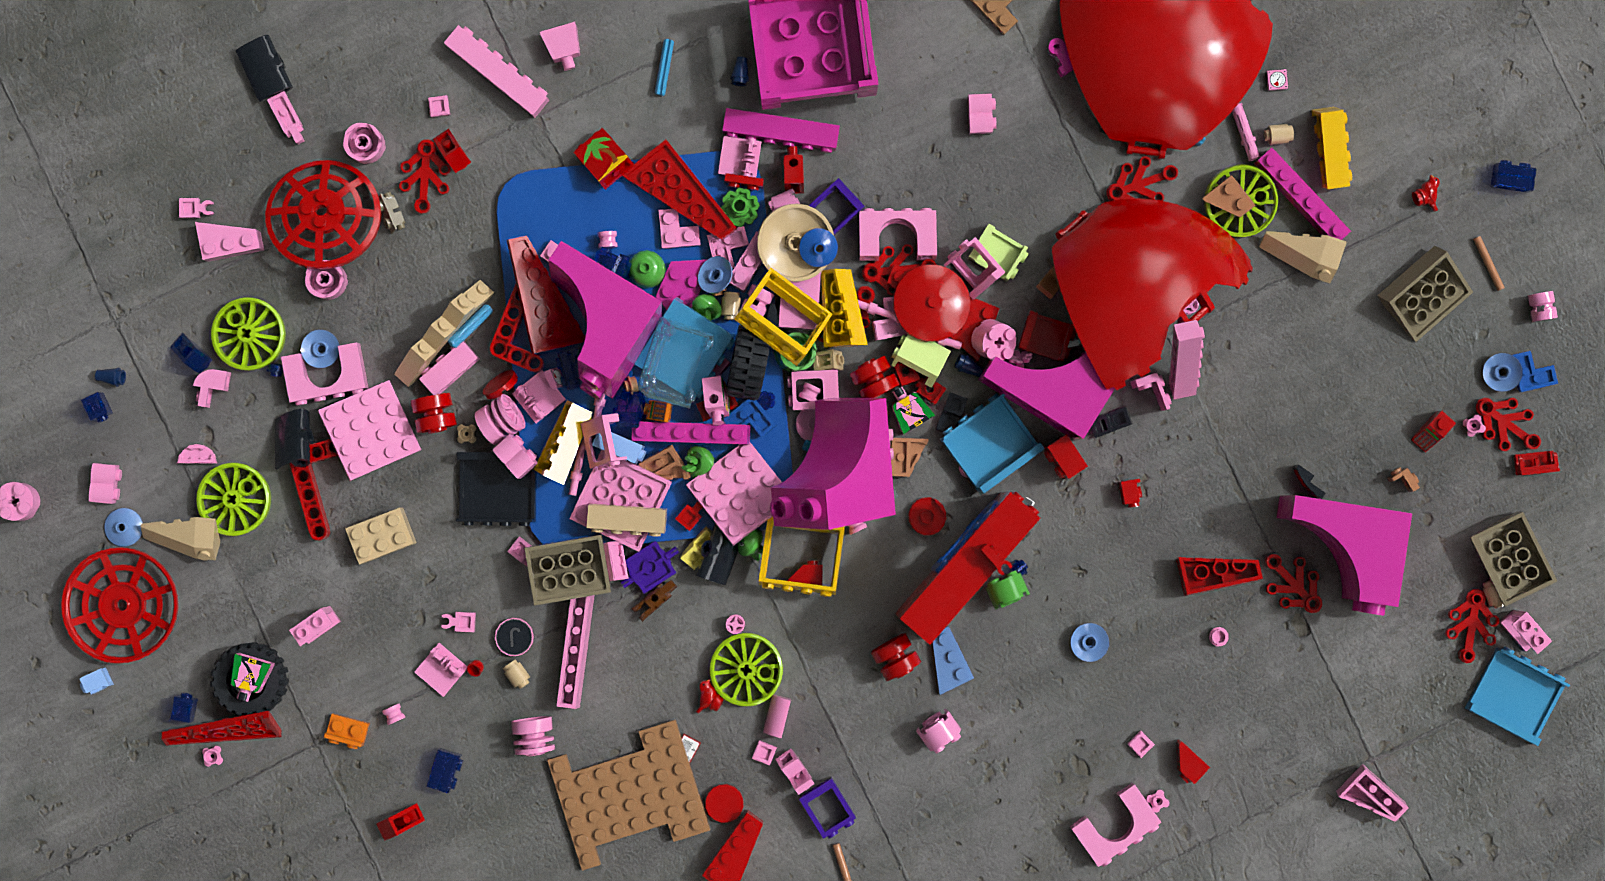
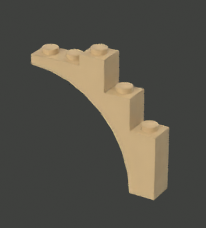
M479 280L465 293H461L452 300L443 315L430 325L423 338L410 348L394 375L408 387L420 378L421 373L427 368L447 341L474 312L492 297L494 291Z

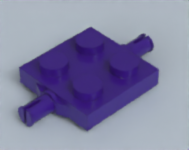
M654 541L626 559V566L630 576H628V579L620 581L621 584H624L623 587L626 588L635 582L645 594L676 574L677 572L672 566L670 558L680 553L678 550L675 551L677 547L674 546L665 552L657 541Z

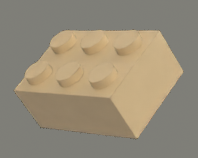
M397 508L345 528L359 565L417 543L403 508Z

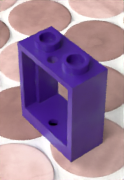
M839 178L809 205L815 209L836 189L855 209L833 229L834 236L865 207Z
M832 777L799 797L800 802L823 839L826 837L830 839L838 834V829L843 826L846 829L855 823L856 815ZM832 788L849 816L824 830L808 802Z

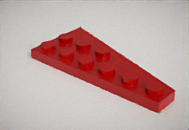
M666 139L622 175L625 179L722 241L737 230L736 226Z
M523 236L508 239L507 245L532 354L585 342L586 336L582 333L578 322L572 316L557 286L548 275L547 269L538 258V254L529 238Z
M894 264L886 283L895 290L900 280L910 271ZM970 297L968 318L962 328L950 338L962 342L961 348L978 362L981 355L972 346L973 331L984 320H995L1000 308L976 298L973 300Z
M264 711L179 729H169L162 732L161 739L168 746L279 738L282 736V730L270 711Z

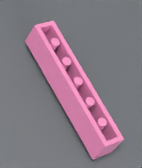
M458 25L444 44L536 118L549 102L548 97H546L548 93L540 86L535 88L532 85L533 81L525 74L523 76L517 73L518 69L509 62L507 65L503 62V56L494 50L492 53L487 49L489 45L479 38L477 41L472 37L474 33L466 26L461 28Z
M1197 320L1175 324L1173 328L1169 386L1173 399L1196 395L1197 387H1199L1201 349L1204 348L1202 339L1205 338L1203 327H1199Z
M594 595L570 599L557 707L580 708Z

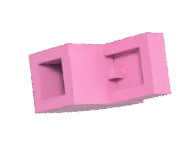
M211 369L197 376L193 386L201 387L196 395L198 406L210 408L213 389L228 391L231 372Z
M792 749L776 758L778 765L798 795L814 784L809 772Z

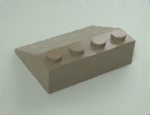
M1433 246L1377 296L1387 311L1412 340L1417 342L1469 297L1473 291L1448 252Z
M1517 511L1470 537L1504 607L1557 582L1523 512Z
M602 534L524 548L534 606L611 592Z

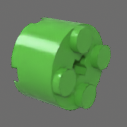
M800 332L788 334V336L802 346L809 337V335ZM814 342L806 356L797 366L775 349L773 352L777 364L782 369L788 372H797L809 368L814 363L817 348Z
M1015 570L1006 574L1005 579L1001 581L997 578L988 582L986 591L995 610L999 608L998 605L1003 608L1021 600L1023 594L1026 597L1030 595L1021 573H1017Z

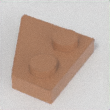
M1232 175L1202 198L1203 201L1238 217H1242L1256 206Z
M893 438V441H890V448H893L894 452L893 460H891L892 476L910 477L925 445L928 443V439Z
M673 445L664 448L639 463L640 467L667 480H672L673 478L688 479L691 477L689 472L682 469L684 463Z

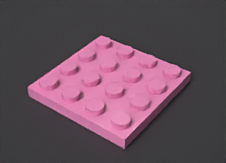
M390 380L318 410L349 481L421 451Z
M750 443V445L740 444L717 461L710 471L703 475H698L686 486L734 546L772 517L770 512V503L772 501L771 487L782 482Z
M601 450L596 462L605 459L604 450ZM627 460L620 461L619 466L610 467V469L603 471L593 468L570 519L587 527L588 505L590 503L660 508L672 481ZM603 529V532L598 533L639 552L649 532H642V535H631L630 531L614 534L611 533V530Z

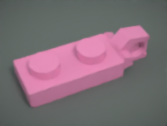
M283 91L267 99L287 137L290 138L292 136L298 145L305 142L300 133L304 130L303 125L286 92Z

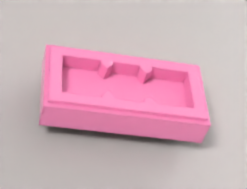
M890 318L872 322L875 341L903 336V334L907 335L899 323Z
M617 541L603 543L609 581L628 579L623 544Z

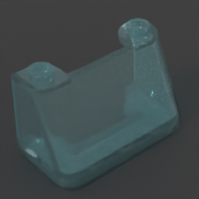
M661 317L657 323L639 378V390L647 398L690 408L691 403L695 401L696 393L691 385L702 352L712 348L714 335L684 323Z

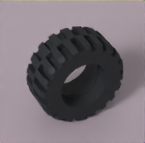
M739 325L726 393L732 397L755 401L759 399L770 346L742 325Z
M251 642L233 646L221 654V658L217 659L214 663L215 669L211 671L210 675L213 676L210 686L214 687L215 691L212 694L214 698L217 697L219 699L218 704L221 707H226V711L230 714L235 713L236 716H244L270 711L282 701V696L287 692L286 684H289V678L286 677L288 668L284 667L283 662L285 661L277 655L278 652L275 649H270L265 644ZM236 653H243L275 663L266 681L265 690L259 696L249 698V701L237 699L239 692L235 686L231 685L234 656Z

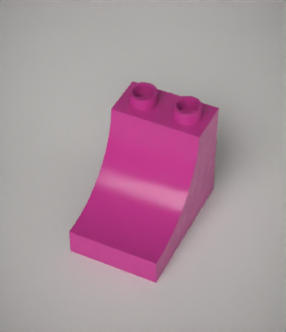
M561 241L548 261L551 280L574 300L587 325L585 342L577 359L579 379L582 381L580 388L596 399H600L603 393L613 398L662 319V301Z
M1086 351L1082 352L1067 365L1046 370L1017 367L995 356L988 362L983 373L978 378V381L999 394H1005L1004 397L1063 434H1067L1074 441L1085 438L1115 389L1112 387L1106 390Z
M827 398L815 400V427L806 457L799 468L787 480L771 487L772 501L770 503V512L774 520V526L830 530L896 515L886 398Z
M1280 495L1277 518L1289 520L1306 527L1327 545L1340 571L1342 598L1353 600V611L1385 616L1386 605L1399 606L1412 513L1297 495Z

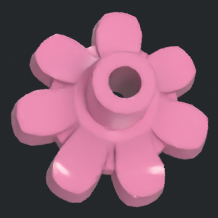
M1014 350L1013 356L1008 360L1010 363H1015L1017 367L1024 368V363H1029L1033 354L1027 351L1020 353L1019 350Z

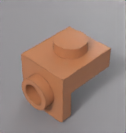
M1054 266L1036 286L1049 299L1060 289Z
M1399 467L1391 472L1392 476L1387 478L1389 482L1400 478L1409 492H1414L1420 488L1417 484L1419 483L1417 476L1411 473L1408 468L1401 469Z

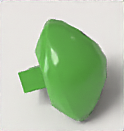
M703 294L693 300L691 309L710 321L722 316L721 305L714 296Z
M691 446L687 450V456L685 457L687 465H682V469L690 472L692 478H696L698 475H703L711 470L714 465V456L704 447Z
M756 528L738 542V552L740 555L751 556L757 561L760 560L763 553L761 543L764 537L761 530Z

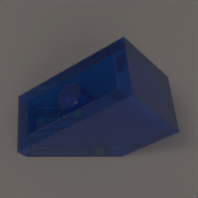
M183 332L170 346L181 361L198 374L207 369L212 361L210 356Z

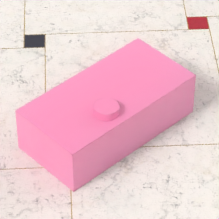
M821 272L808 280L790 281L819 303ZM780 298L779 329L814 330L817 325Z

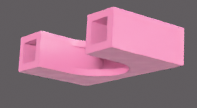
M867 208L859 211V261H879V235L885 227L891 224L906 225L914 232L917 243V260H936V210L922 208L920 211H913L911 208H903L901 211H893L891 208H885L882 211H874V209Z
M356 342L338 346L342 367L341 375L336 383L326 388H319L310 381L302 354L281 357L289 402L299 406L307 404V400L314 399L315 402L325 401L328 396L341 398L345 397V393L352 392V395L364 391V389H369L360 343Z
M1130 783L1117 793L1131 815V825L1125 835L1117 839H1106L1098 834L1086 816L1070 826L1098 867L1108 865L1112 861V857L1116 854L1119 856L1125 853L1129 845L1139 843L1143 840V835L1148 832L1153 833L1159 828L1158 825L1162 823L1134 783Z

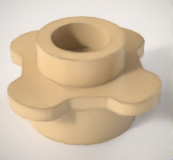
M461 424L457 427L459 436L457 441L459 443H474L476 441L475 425L464 426Z

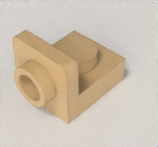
M834 349L816 352L814 371H842L844 364L842 352Z

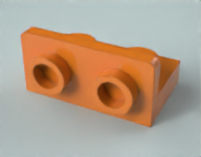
M332 713L327 732L324 733V738H327L328 742L333 744L342 742L346 743L348 748L358 749V747L364 746L370 723Z

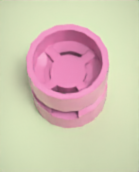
M752 284L748 296L754 291L756 285ZM762 289L750 307L764 317L767 311L766 305H770L774 295Z
M1553 291L1528 295L1529 306L1533 307V310L1530 311L1532 322L1558 318L1556 307L1553 306L1555 302Z

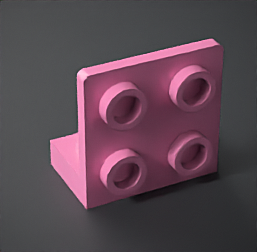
M1157 372L1130 382L1132 389L1138 388L1139 391L1152 387L1160 410L1170 409L1169 405L1172 404L1168 393L1165 394L1163 386H1165L1164 380L1161 375L1158 376Z

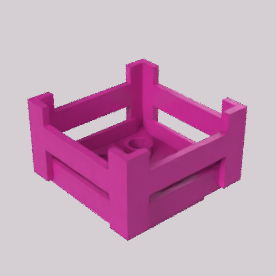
M748 0L762 110L781 108V103L855 93H857V98L877 95L879 84L874 60L867 0Z

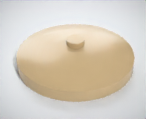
M797 203L783 205L773 210L762 222L757 235V250L764 266L768 270L770 268L774 269L788 281L794 282L808 280L822 272L826 266L814 267L802 259L799 252V244L803 235L815 228L825 229L834 235L832 227L825 216L808 205ZM822 245L816 247L817 252H821L823 249Z

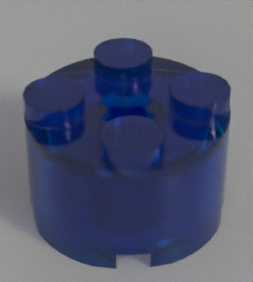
M601 247L600 250L596 251L593 258L595 262L627 280L632 265L629 262L630 257L624 254L615 255L612 253V250Z

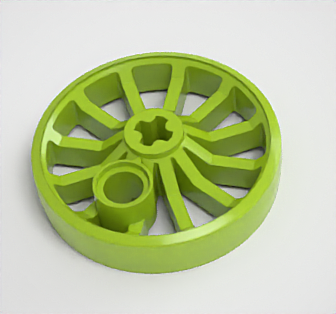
M1245 164L1232 165L1219 171L1211 179L1206 188L1205 195L1213 187L1218 186L1216 182L1225 175L1228 178L1230 176L1229 172L1240 170V186L1244 190L1245 170H1251L1256 172V174L1245 189V192L1254 204H1273L1270 215L1253 207L1251 210L1266 218V221L1258 227L1250 211L1245 214L1253 230L1243 233L1242 216L1238 217V232L1235 233L1227 230L1235 217L1234 214L1231 213L1225 224L1221 226L1215 218L1227 211L1221 209L1212 214L1210 203L1204 201L1205 212L1209 219L1222 227L1232 237L1253 236L1264 230L1273 220L1278 207L1277 190L1271 178L1259 168ZM1260 176L1268 182L1262 188L1258 187L1252 190ZM1270 188L1273 195V199L1271 200L1269 199V193L1267 191ZM1258 191H1263L1265 194V198L1261 202L1255 200V194Z
M239 298L227 303L215 316L211 328L212 345L220 359L233 368L246 371L264 368L275 361L282 352L286 339L285 325L280 314L270 304L256 298ZM250 303L248 320L241 308V304ZM256 305L264 306V312L254 322ZM270 312L275 316L276 321L259 327ZM239 313L241 316V321L238 324H235L233 322V316ZM225 318L230 326L236 327L238 330L219 328L222 319ZM279 326V336L259 334ZM246 330L251 331V332L249 333V335L251 336L250 338L245 337V336H246V332H245ZM219 332L237 335L232 339L219 343ZM258 338L279 341L275 351ZM238 342L229 356H226L222 348ZM256 344L271 354L264 362ZM244 347L241 365L233 362L234 357ZM250 347L256 358L257 365L248 366Z
M226 463L213 468L202 479L197 490V509L201 518H210L208 514L224 507L223 512L216 520L218 533L227 536L243 535L255 530L266 519L271 507V491L265 478L254 468L241 463ZM234 468L232 486L225 473V469ZM240 469L249 471L250 473L247 478L239 482ZM216 474H220L226 490L211 480ZM254 476H256L260 481L261 484L259 486L258 483L253 479ZM247 482H251L253 485L251 492L245 491V484ZM207 485H211L223 496L205 495ZM264 489L265 500L245 498ZM231 496H236V503L230 502L232 500ZM204 499L223 500L218 505L207 510L205 509ZM244 502L264 504L262 514H259ZM242 509L255 516L258 520L250 526ZM230 511L229 529L226 530L219 527V525ZM236 512L243 523L244 530L235 531Z
M740 633L727 638L716 648L710 662V677L715 690L726 701L738 706H754L765 702L776 692L782 680L783 664L778 650L769 640L757 634ZM745 638L757 639L747 660ZM741 639L743 660L731 646V641ZM761 641L770 647L767 652L752 662ZM724 646H727L738 663L719 655ZM771 653L775 654L776 664L763 663L756 666ZM716 659L736 668L715 671ZM745 665H749V669H752V672H748L747 675L741 670ZM768 667L771 670V675L769 677H762L760 675L761 668ZM773 668H778L777 679L773 678ZM737 673L721 686L718 684L716 675ZM755 676H757L761 681H769L774 684L768 693L764 690V688L761 686V684L758 682ZM740 678L733 697L723 691L724 688ZM744 679L746 681L748 701L736 699ZM750 679L762 693V697L752 700Z

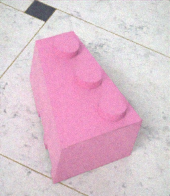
M195 222L204 261L211 262L264 251L261 232L256 229Z
M1363 764L1336 791L1338 797L1349 800L1360 807L1367 808L1394 822L1409 808L1403 799Z

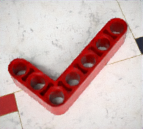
M515 284L491 342L490 352L497 358L537 373L544 368L543 358L512 345L524 317L521 303L517 299L518 289ZM516 308L519 310V315L517 318L512 319L509 313L512 309ZM506 326H510L512 329L509 336H503L502 330ZM498 344H503L504 351L501 354H496L495 347ZM516 351H520L522 359L516 362L513 360V354ZM539 359L540 366L532 369L530 366L531 360Z
M331 439L309 445L310 464L308 466L296 467L290 463L308 530L314 540H325L330 535V527L312 464L338 456L337 452L335 453L332 450ZM316 447H319L322 452L318 458L313 455ZM303 471L308 473V479L305 482L300 479V474ZM309 489L314 494L311 500L305 497V493ZM313 508L319 511L317 518L311 516L310 512ZM319 526L324 529V534L321 537L316 534V529Z

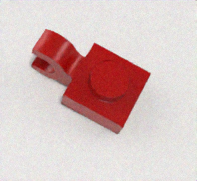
M698 501L693 507L687 504L675 519L691 531L703 517L698 513L703 507Z
M985 544L980 548L982 553L996 567L999 574L1004 575V572L1001 570L1003 564L1012 568V564L1009 561L1000 560L998 557L1000 553L993 545L989 547Z

